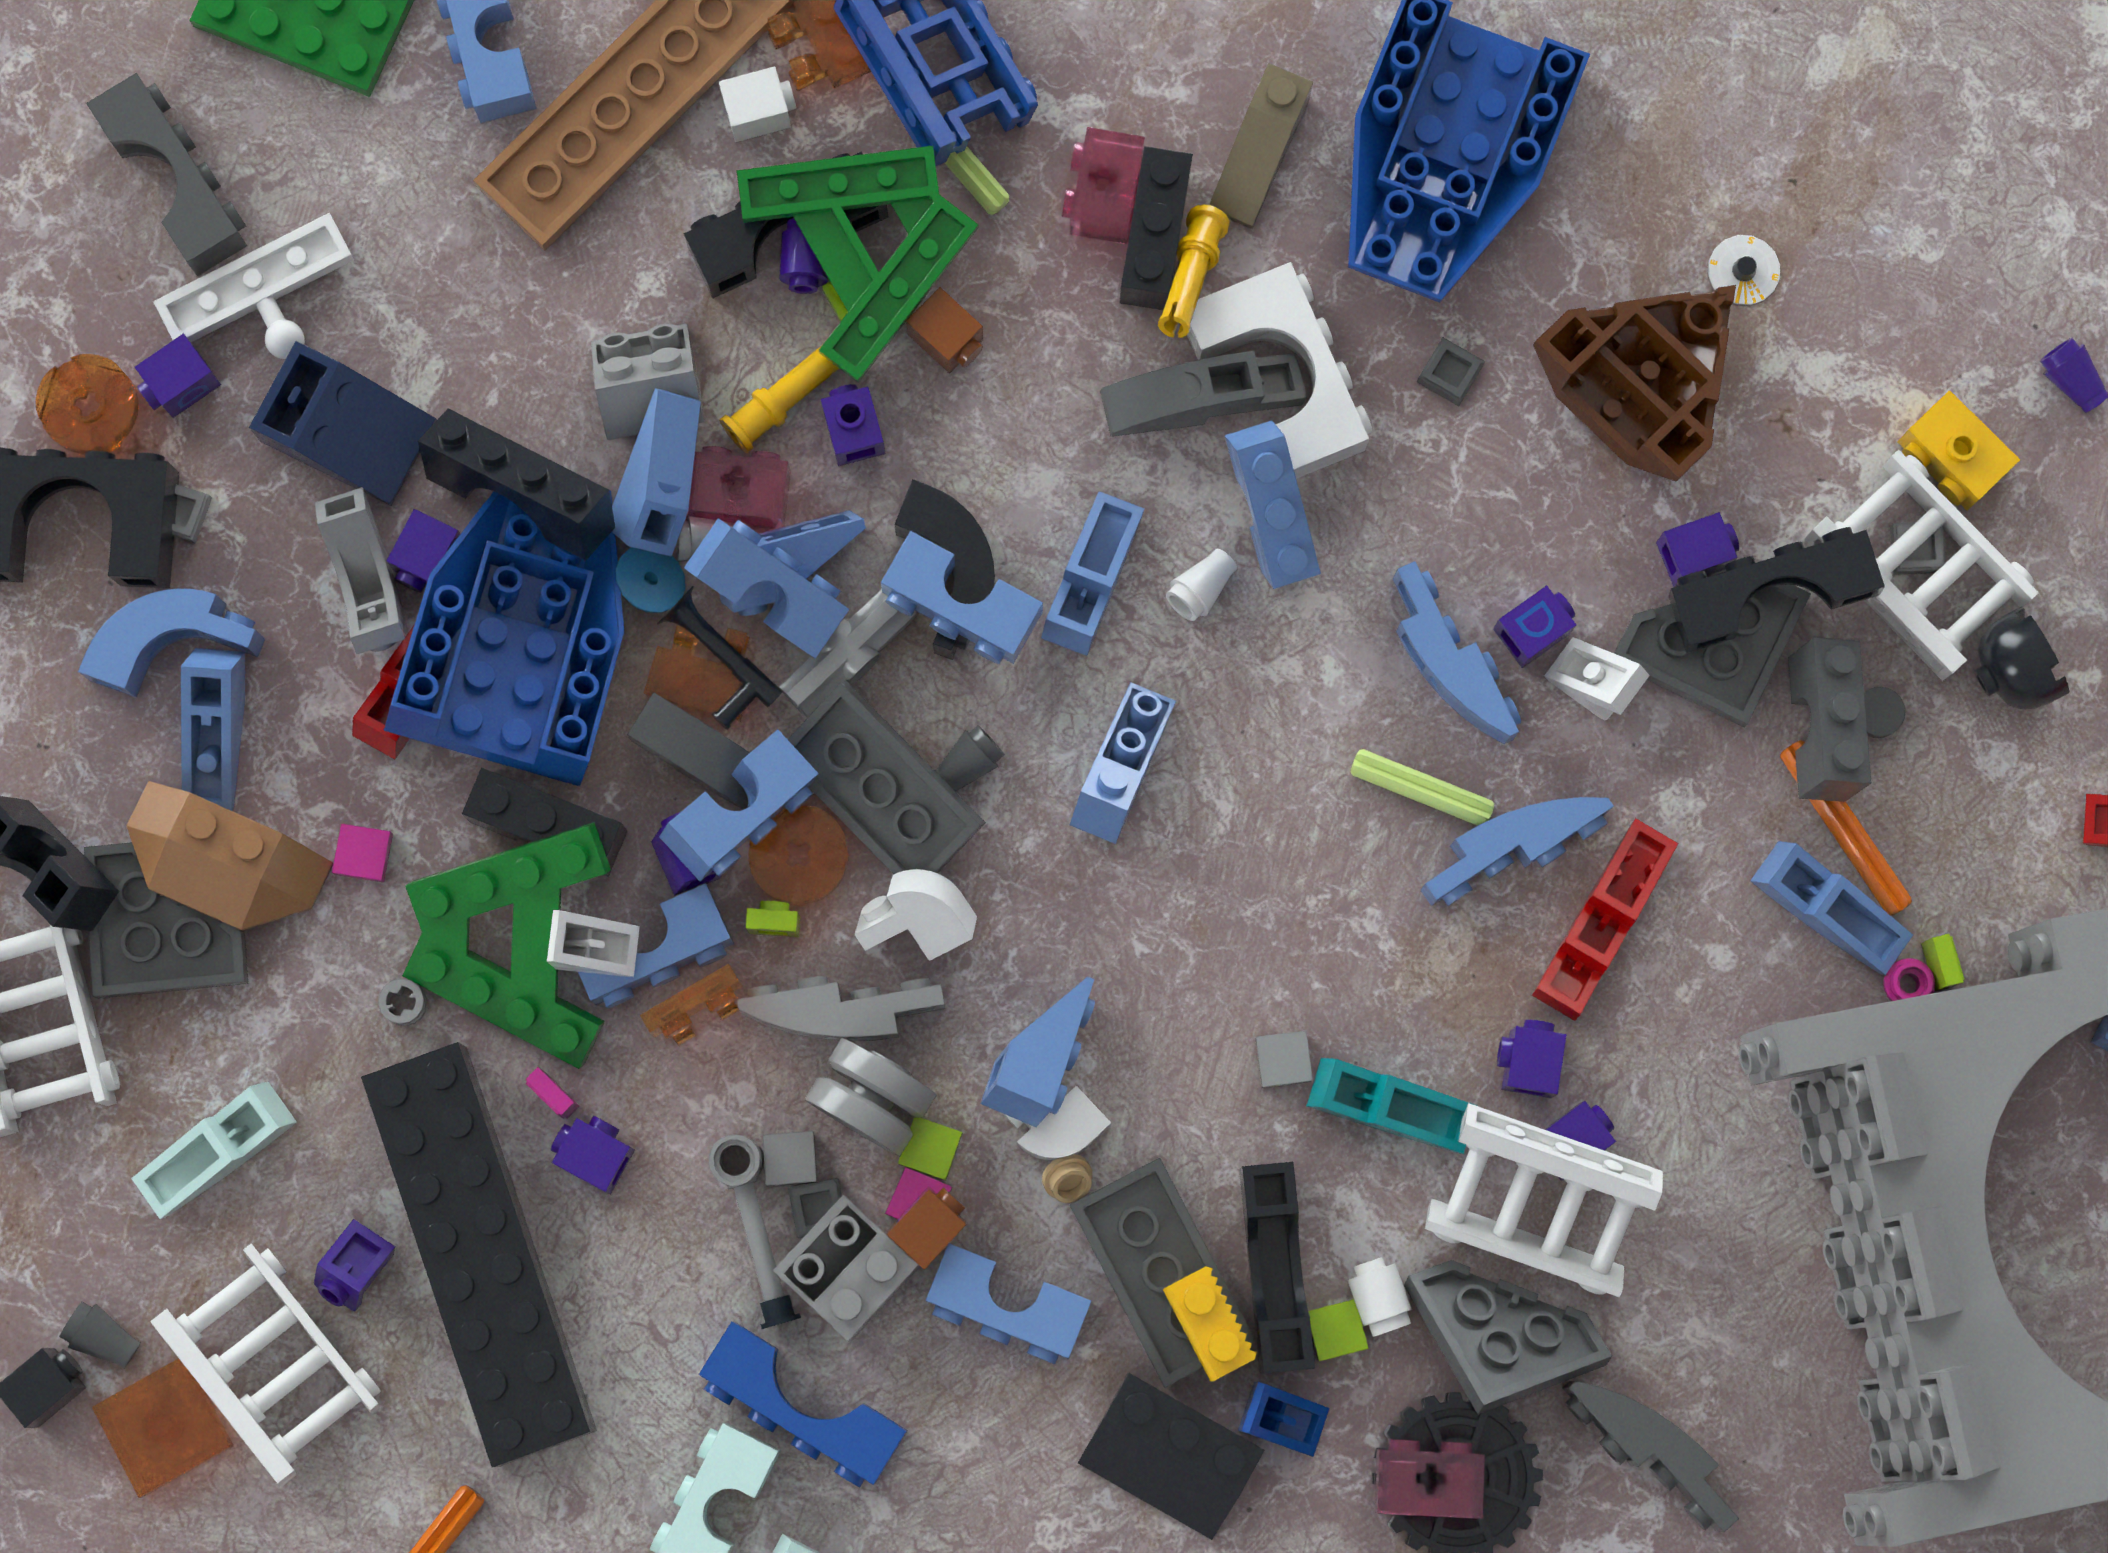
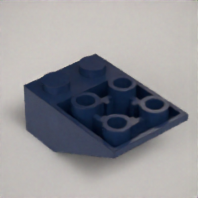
M295 341L253 418L249 429L261 443L353 488L363 487L366 494L392 506L420 453L418 440L437 419L339 361Z

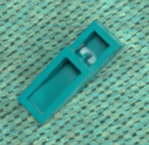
M1320 1059L1307 1107L1455 1153L1464 1154L1466 1144L1459 1142L1461 1121L1469 1102L1392 1075L1379 1074L1339 1059Z

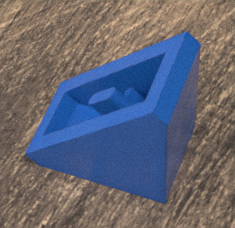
M1254 1382L1238 1431L1314 1457L1330 1408L1270 1385Z

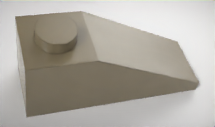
M1268 63L1209 204L1222 210L1229 220L1248 228H1253L1309 103L1313 81Z

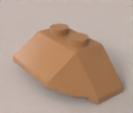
M148 781L126 825L150 891L241 931L276 921L295 913L311 910L333 866V862L281 832L193 793Z

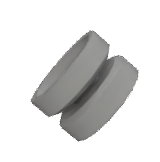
M841 1038L828 1060L834 1071L852 1083L848 1088L831 1078L818 1077L807 1094L805 1101L857 1134L900 1157L913 1134L909 1125L891 1114L890 1111L894 1107L911 1117L923 1118L937 1095L928 1087L912 1078V1074L890 1059L873 1050L869 1052Z

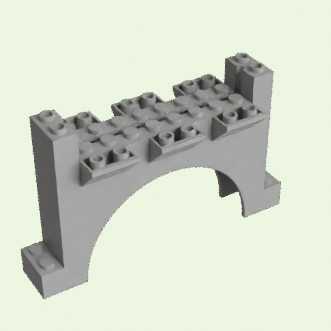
M2107 909L2049 919L2008 934L2010 941L2008 958L2012 968L2017 971L2018 978L1779 1022L1740 1036L1742 1045L1739 1047V1061L1744 1073L1749 1075L1751 1086L1800 1077L1790 1080L1792 1090L1789 1092V1106L1793 1116L1799 1119L1803 1137L1800 1143L1801 1158L1805 1167L1810 1169L1812 1180L1831 1176L1833 1186L1830 1189V1199L1834 1211L1841 1217L1842 1226L1824 1229L1826 1240L1823 1243L1824 1259L1827 1266L1833 1270L1837 1291L1834 1295L1836 1311L1839 1317L1845 1321L1846 1330L1866 1328L1868 1335L1865 1343L1866 1356L1870 1366L1876 1370L1877 1377L1858 1380L1861 1391L1857 1397L1858 1408L1863 1420L1868 1422L1872 1443L1869 1446V1456L1874 1470L1880 1474L1881 1482L1897 1483L1844 1494L1846 1506L1843 1509V1520L1848 1534L1854 1538L1855 1546L1897 1547L2108 1500V1401L2082 1387L2063 1372L2039 1348L2022 1325L2009 1303L1999 1280L1990 1251L1984 1198L1986 1168L1992 1140L2000 1117L2022 1078L2038 1059L2063 1037L2087 1023L2108 1015Z

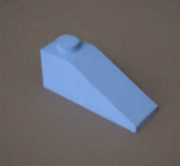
M848 510L759 533L763 537L758 546L771 555L777 547L802 564L797 573L807 579L866 527L864 518ZM758 582L744 593L737 605L720 593L719 595L721 603L732 612H738L741 616H749L766 611L768 609L767 604L775 602L776 591L772 582Z
M195 648L181 665L182 790L233 811L245 706V652Z

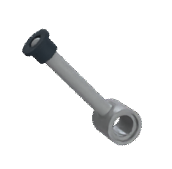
M727 1135L713 1145L709 1154V1167L714 1177L721 1183L726 1184L728 1190L734 1189L765 1301L760 1303L765 1323L760 1325L762 1329L799 1319L801 1315L800 1313H794L790 1295L784 1296L780 1278L773 1271L776 1264L753 1185L754 1182L758 1181L757 1177L763 1168L762 1151L753 1140L747 1137ZM742 1146L750 1156V1164L743 1174L732 1176L724 1169L723 1156L731 1147Z

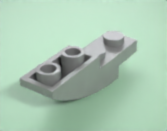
M816 976L798 980V989L778 992L777 985H764L748 989L747 998L737 999L738 1009L743 1015L766 1026L800 1036L840 1041L841 1038L848 1041H876L899 1038L896 1018L945 1009L941 984L931 986L929 978L900 983V992L882 995L880 987L855 990L850 992L851 1000L842 1001L838 982L828 983L827 976Z

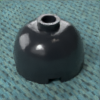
M2022 606L1991 624L1981 637L1978 654L1982 666L1975 669L1974 673L1987 696L1997 693L2007 705L2018 709H2036L2070 693L2065 676L2057 681L2055 680L2051 669L2055 668L2059 661L2036 621L2031 615L2025 618V609Z

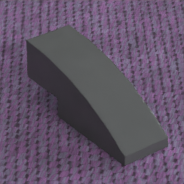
M653 692L627 734L631 742L672 765L676 771L740 809L748 808L747 794L731 774L741 760L750 752Z

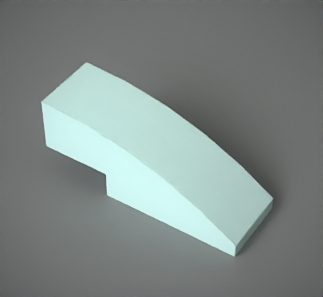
M269 1082L249 1086L217 1114L200 1121L131 1179L159 1219L166 1218L240 1167L297 1123V1121Z

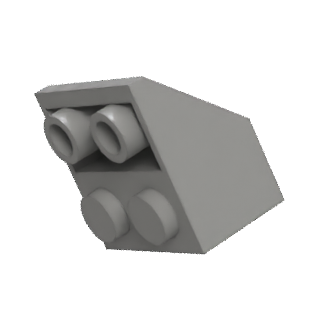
M687 323L676 326L673 324H660L654 326L649 331L628 335L625 333H612L604 336L601 340L591 341L595 391L607 440L639 434L655 388L698 399L701 402L698 423L704 422L701 393Z
M842 1195L773 1271L848 1342H851L920 1266L845 1195Z

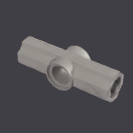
M882 589L879 590L849 621L843 619L816 659L811 656L779 688L788 700L808 718L840 682L847 681L852 685L861 679L881 657L880 652L916 618L915 612L912 616H908L894 609L886 603L888 596L882 593Z

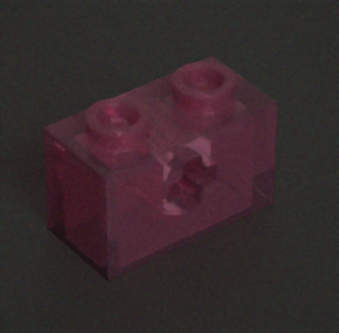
M1087 127L1084 143L1075 142L1070 171L1079 172L1076 189H1066L1062 217L1070 218V235L1127 244L1144 151V136ZM1099 179L1108 180L1105 191L1096 190Z
M719 446L702 447V452L695 451L687 516L713 520L719 518L722 521L732 523L740 520L750 527L770 529L785 527L791 477L788 461L780 460L781 456L779 454L767 451L751 452V457L731 455L732 451L730 449ZM736 478H744L746 486L740 488L739 494H731L729 486L735 484Z
M1389 1440L1388 1450H1377L1375 1513L1483 1519L1485 1455L1472 1454L1471 1443L1441 1442V1453L1420 1452V1441ZM1428 1463L1433 1464L1434 1472L1443 1475L1442 1484L1434 1485L1431 1494H1425V1486L1416 1483L1415 1479L1416 1473L1425 1472L1426 1464Z

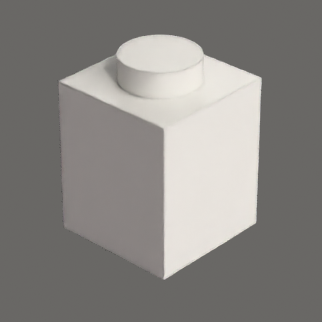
M775 66L719 81L735 142L791 128L788 111L796 109L794 96L789 80L779 81Z

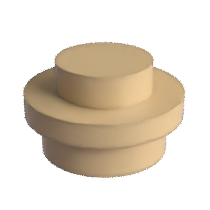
M1077 1154L1057 1158L1045 1168L1042 1175V1184L1046 1192L1063 1203L1076 1202L1086 1196L1091 1188L1092 1169L1088 1161Z

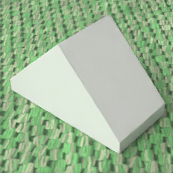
M553 910L547 962L557 970L634 977L640 926Z

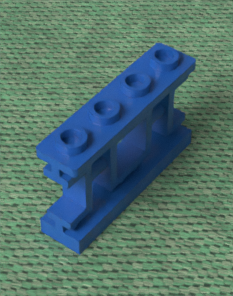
M836 0L833 9L916 147L933 146L936 166L947 162L950 153L956 152L958 154L965 151L971 139L964 126L967 123L994 112L1005 132L1014 129L1016 124L1019 128L1029 124L1038 107L1035 88L1028 78L1022 77L1013 62L1012 52L1004 38L998 37L988 20L986 7L981 0H942L947 10L931 17L927 15L920 3L924 0ZM902 10L911 25L897 31L894 37L884 17ZM945 32L964 64L934 76L915 44ZM985 71L995 91L977 98L968 82L981 77ZM951 91L959 107L946 112L943 117L932 98Z

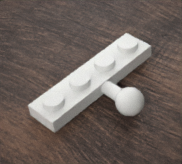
M327 213L153 301L172 340L184 333L190 342L258 309L268 328L265 334V345L268 351L277 358L286 359L295 341L304 344L305 338L302 329L296 323L285 320L276 299L354 261V258L331 214Z

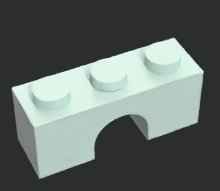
M723 1423L719 1432L710 1428L697 1453V1456L704 1459V1462L696 1478L689 1475L685 1477L673 1503L681 1506L672 1525L666 1522L662 1523L651 1544L650 1550L655 1553H731L735 1544L716 1534L708 1522L707 1511L709 1503L723 1489H735L753 1498L759 1497L781 1450L728 1423Z

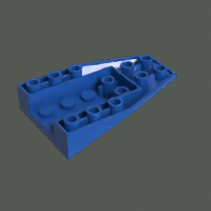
M1401 0L1355 115L1348 268L1440 303L1538 189L1590 53L1544 37L1540 50L1490 32L1449 16L1453 4L1450 0Z
M609 490V492H610V498H611V504H612V495H611V491ZM493 491L429 575L391 701L384 731L580 787L590 761L624 635L621 591L616 583L618 558L615 534L611 532L585 561L546 541L537 525L520 507Z

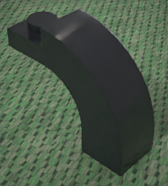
M912 479L894 524L896 536L906 539L909 532L912 531L955 555V567L951 572L954 579L951 597L963 604H975L983 601L995 586V573L991 549L980 525L968 510L954 498L943 491ZM937 632L933 642L934 654L953 660L957 648L966 650L970 640L961 635H958L956 640H953Z

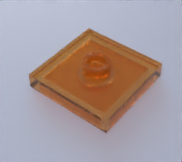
M179 1358L92 1406L138 1498L145 1497L234 1446L206 1392Z

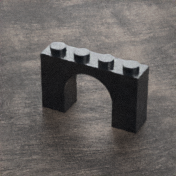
M0 447V582L23 583L28 527L38 507L46 499L60 491L83 488L102 494L110 507L112 533L108 576L120 586L170 588L174 546L172 524H175L177 495L175 494L176 484L179 485V472L168 461H165L164 456L154 453H136L134 460L116 459L115 454L104 451L85 452V458L67 457V453L59 450L39 449L36 450V456L18 455L16 450Z

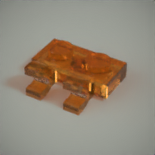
M793 0L792 7L795 11L794 13L783 12L767 19L770 26L768 35L776 50L807 35L816 54H803L788 60L791 68L789 77L797 91L827 76L833 88H836L871 72L833 9L836 0Z
M676 625L672 650L660 646L656 648L644 694L651 697L654 692L671 703L712 714L714 711L717 712L742 683L731 674L732 671L721 661L718 663L693 656L698 639L685 628ZM727 628L724 639L745 657L750 637L745 632ZM744 711L735 719V721L741 722Z
M727 964L642 1013L640 1017L652 1036L656 1037L663 1033L666 1039L673 1037L677 1045L680 1046L696 1036L691 1028L693 1023L689 1017L707 1007L710 1013L717 1012L722 1021L738 1012L739 1009L735 1003L737 997L734 991L743 986L730 964Z

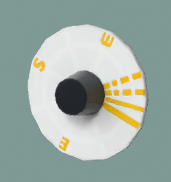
M1736 235L1725 239L1714 249L1708 261V277L1715 291L1718 287L1736 285L1733 304L1753 305L1764 301L1774 292L1780 279V263L1775 251L1765 241L1754 236Z

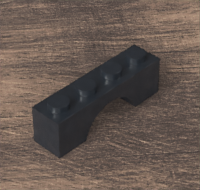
M861 151L855 155H862L863 153ZM844 153L833 158L850 156V154ZM739 201L735 205V210L720 217H717L715 214L705 216L691 225V230L685 232L684 237L712 299L757 278L756 262L763 242L774 230L786 224L793 217L744 223L741 202ZM887 205L843 210L855 232L889 218Z
M449 408L418 440L426 479L465 499L477 488L488 489L501 494L520 507L533 520L546 541L585 561L615 529L609 489Z
M1851 527L1837 529L1823 535V543L1804 548L1803 542H1795L1775 549L1773 551L1775 557L1756 563L1754 556L1744 557L1726 564L1727 572L1707 577L1706 571H1698L1678 578L1676 580L1678 586L1671 588L1669 600L1686 653L1735 639L1738 632L1740 613L1744 605L1755 594L1771 586L1795 585L1803 587L1819 596L1831 610L1879 596L1885 585L1867 530L1853 533Z
M1294 1162L1242 1166L1239 1169L1260 1374L1315 1369L1310 1316L1306 1303L1301 1267L1298 1225L1299 1210Z

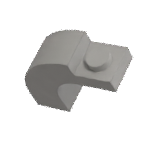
M363 487L315 502L317 525L339 580L347 611L350 639L356 654L367 651H384L392 647L396 642L404 640V633L408 632L401 598L392 568L386 561L388 558Z

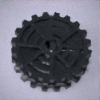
M1461 1392L1446 1393L1444 1402L1441 1403L1435 1395L1422 1398V1409L1418 1411L1412 1407L1403 1409L1399 1413L1402 1423L1399 1427L1394 1425L1386 1427L1383 1434L1389 1440L1386 1448H1376L1373 1457L1381 1462V1471L1372 1473V1484L1381 1486L1383 1493L1375 1501L1379 1510L1390 1511L1392 1517L1387 1522L1388 1527L1395 1533L1405 1531L1407 1533L1405 1544L1416 1551L1423 1545L1427 1546L1428 1553H1493V1546L1496 1544L1509 1548L1516 1542L1512 1532L1517 1527L1527 1530L1532 1522L1526 1514L1529 1506H1539L1541 1496L1534 1492L1533 1489L1534 1483L1543 1480V1470L1533 1467L1532 1459L1539 1454L1536 1444H1526L1522 1438L1528 1430L1522 1421L1510 1423L1507 1420L1509 1409L1503 1405L1478 1415L1470 1400L1467 1402L1463 1401ZM1454 1462H1459L1460 1470L1468 1471L1470 1475L1469 1483L1462 1482L1461 1485L1464 1489L1455 1492L1452 1483L1444 1481L1445 1470L1453 1471L1450 1464Z

